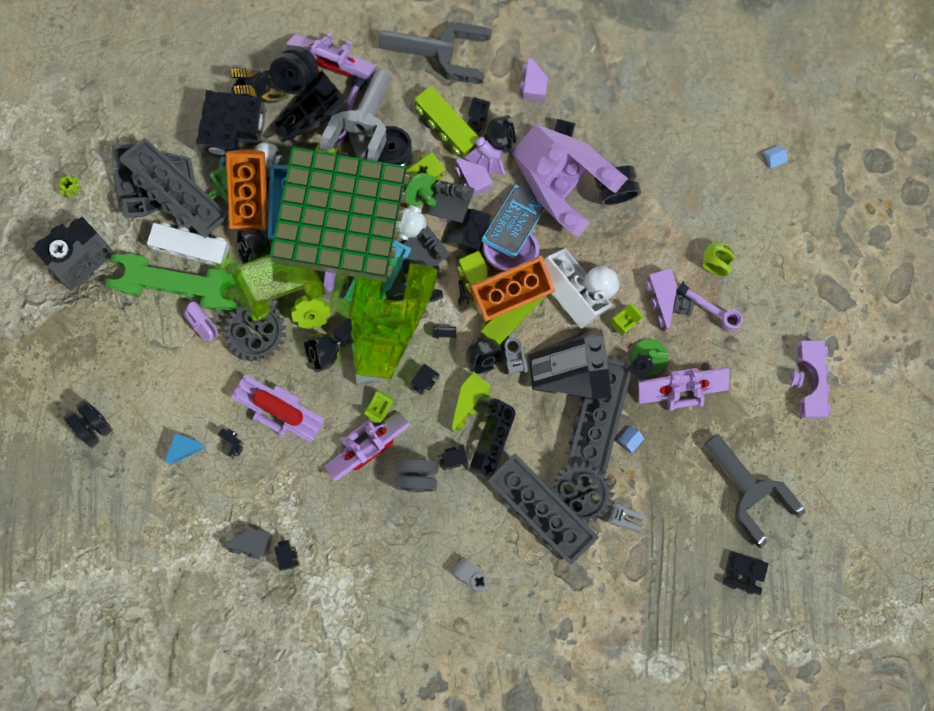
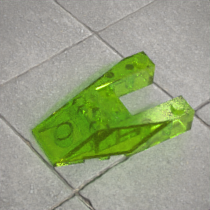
M410 264L403 302L381 299L384 282L356 277L349 312V319H351L352 323L351 338L354 342L353 360L356 375L392 379L434 291L438 270L428 265Z

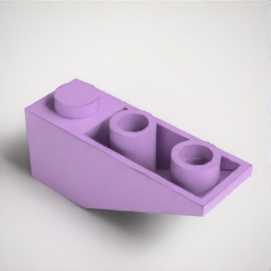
M672 269L650 274L646 281V288L653 297L651 299L654 310L657 309L659 315L657 317L659 327H663L664 332L670 328L677 289Z

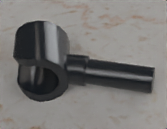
M459 280L460 297L458 298V304L461 306L460 299L466 298L468 305L469 298L465 295L463 280Z

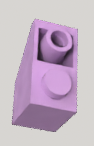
M528 58V63L523 65L522 75H526L525 81H521L520 92H523L522 99L544 102L548 78L532 58Z
M460 158L456 160V167L454 169L459 178L462 177L464 181L463 186L475 188L472 198L493 188V182L484 166Z

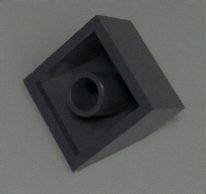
M467 209L462 223L450 221L443 244L470 253L480 251L483 244L482 238L488 230L491 215L475 209Z

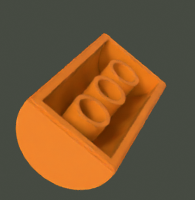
M260 150L229 151L226 153L229 229L253 228L256 230H267L265 152Z
M538 256L470 286L474 302L485 322L556 291L542 256Z

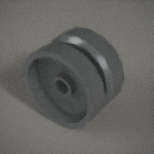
M398 460L395 462V472L407 475L395 478V490L415 493L437 491V480L425 476H433L438 473V462L428 460Z

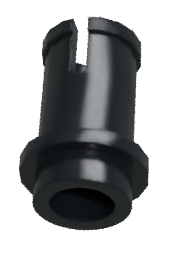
M437 324V326H433V337H436V339H439V337L456 339V326L448 327Z

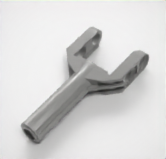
M377 70L374 73L357 110L343 111L332 115L322 135L320 150L331 151L343 128L345 131L372 137L368 146L367 160L378 161L387 140L386 128L381 120L375 116L392 80L388 72Z

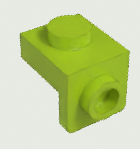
M630 303L610 323L623 336L636 326L644 315L633 303Z
M378 389L364 414L367 415L369 420L381 423L387 416L395 399Z

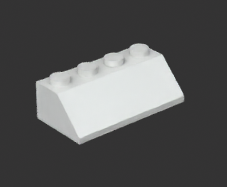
M566 248L548 256L544 260L556 290L551 294L555 296L562 308L569 313L574 323L581 329L591 324L613 306L608 299L599 301L588 295V291H586L584 286V277L587 273Z

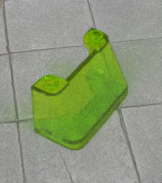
M270 255L239 265L232 273L239 301L253 321L267 316L270 311L268 301L303 288L310 298H317L326 294L324 285L316 270L272 263Z

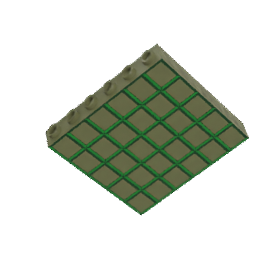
M292 147L270 253L271 262L387 282V277H391L393 265H390L391 258H395L396 247L393 246L394 240L399 238L400 228H397L398 221H402L403 210H400L401 203H405L407 192L404 191V186L409 184L410 174L407 173V166Z

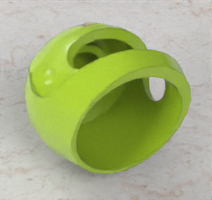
M723 242L710 244L703 254L702 266L704 269L718 276H728L732 271L729 266L734 262L732 248Z

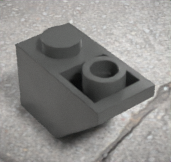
M250 528L227 541L225 547L229 548L231 553L240 555L242 551L249 553L248 557L259 560L260 556H266L272 534Z

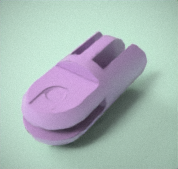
M191 302L183 314L184 318L205 341L215 339L218 334L216 326L196 302Z

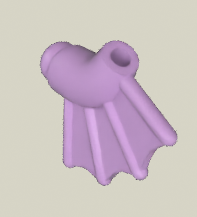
M483 137L477 138L475 140L477 148L466 154L464 159L484 166L489 175L491 173L505 175L501 160L502 150L493 148Z

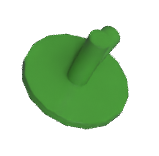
M421 173L409 180V184L405 186V192H407L405 202L412 206H420L424 203L435 206L436 200L432 197L435 193V178L428 173Z
M642 340L631 351V363H633L639 353L642 356H648L653 361L652 363L655 366L647 375L649 377L663 372L668 364V352L664 345L657 340Z

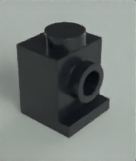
M349 317L333 331L335 336L333 340L341 348L347 344H353L358 338L357 335L359 334L362 337L364 333L356 322Z
M423 364L411 381L412 390L419 395L424 394L426 390L430 391L435 384L433 380H438L440 374L426 364Z
M463 444L459 445V449L450 447L444 450L445 453L438 455L440 467L444 466L445 471L468 465Z
M289 540L278 542V546L274 547L279 570L284 571L301 566L299 561H295V558H298L296 547H292Z

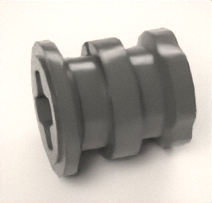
M675 295L672 314L676 311L680 315L684 313L690 317L693 311L694 300L679 299L678 295Z

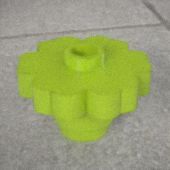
M306 294L295 300V306L291 308L292 320L298 322L299 327L310 329L312 326L316 328L321 327L327 323V318L331 315L329 303L324 302L322 296Z

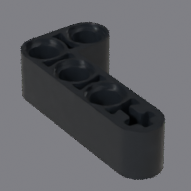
M480 397L476 403V409L480 414L488 418L473 455L470 470L474 475L489 478L495 473L515 418V410L512 406L499 399Z

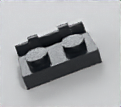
M730 552L725 571L732 573L731 578L724 576L722 584L728 585L729 588L734 590L736 588L744 590L747 594L761 595L762 588L756 586V581L764 582L769 563ZM739 575L749 578L748 583L738 581Z

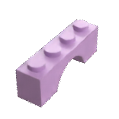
M801 341L797 344L798 363L810 370L814 379V386L812 392L800 400L801 419H825L831 412V405L828 403L830 386L827 384L826 377L829 374V367L826 365L828 348L825 346V341Z

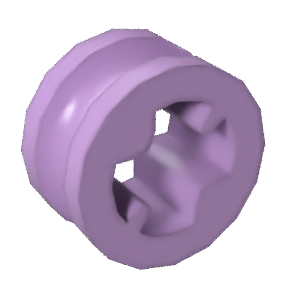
M797 370L792 371L790 377L791 387L796 385L797 388H801L804 379L803 371H800V373Z

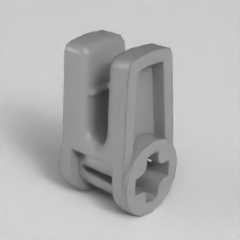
M616 503L609 505L611 508L608 517H605L606 523L635 532L641 531L640 525L626 521L624 516L641 521L645 518L644 514Z

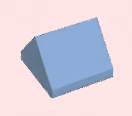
M781 145L763 152L770 169L788 161L787 150Z
M630 426L617 441L632 453L644 440V437L638 430Z

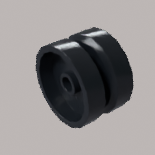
M295 45L286 48L270 66V76L274 84L281 91L293 95L301 93L317 77L318 64L315 57L307 49Z
M386 126L387 141L377 162L409 166L412 160V143L409 134L402 128Z
M633 166L615 167L628 178L616 193L595 177L596 187L601 190L599 198L602 205L624 203L641 194L639 183L634 181L637 175Z
M83 399L76 405L82 417L70 410L63 416V419L77 436L93 449L100 443L99 437L94 430L101 436L106 437L113 431V428L96 407H93L86 399Z

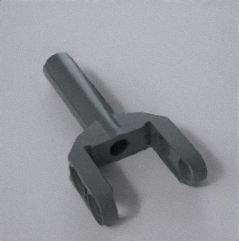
M457 22L446 29L444 34L437 39L382 30L379 38V48L433 57L448 80L482 84L485 77L483 72L475 68L451 65L455 38L478 42L488 41L491 39L492 30L484 26Z
M716 434L704 443L703 446L739 490L735 520L758 548L761 549L767 544L765 534L746 510L753 507L771 491L774 492L791 514L800 518L806 513L802 504L784 482L754 479L719 434Z

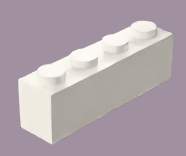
M160 222V224L153 223L147 242L151 250L220 268L224 267L229 251L228 243L221 237H215L214 239L205 238L199 232L194 234L183 227H178V229L171 228V225Z

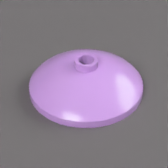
M530 233L515 259L483 243V252L488 262L494 268L503 272L538 257L539 244L535 236Z

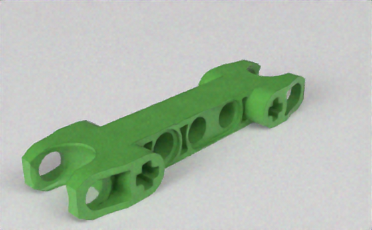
M111 255L110 260L112 263L124 266L126 271L124 276L118 280L106 279L105 286L110 289L137 297L141 296L143 288L200 298L199 306L204 309L236 311L235 307L237 304L222 298V292L228 286H242L243 280L240 277L217 269H207L206 277L148 267L149 259L139 255Z

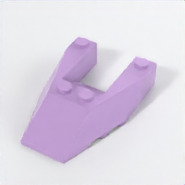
M537 124L530 129L517 145L515 151L512 152L537 201L562 226L577 237L582 234L591 222L571 206L565 198L586 172L589 171L615 193L628 179L587 143Z

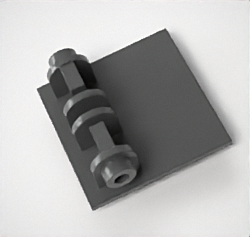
M445 181L435 182L434 190L437 192L434 199L436 200V205L431 206L428 215L462 223L475 188Z
M429 226L423 228L418 237L410 238L403 243L412 249L407 259L414 260L420 272L427 267L438 265L451 255Z

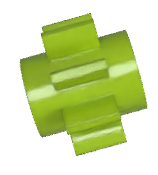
M70 174L64 178L60 177V184H56L61 189L59 193L62 196L66 194L69 199H71V196H78V190L82 189V186L77 184L79 179L77 177L72 179Z

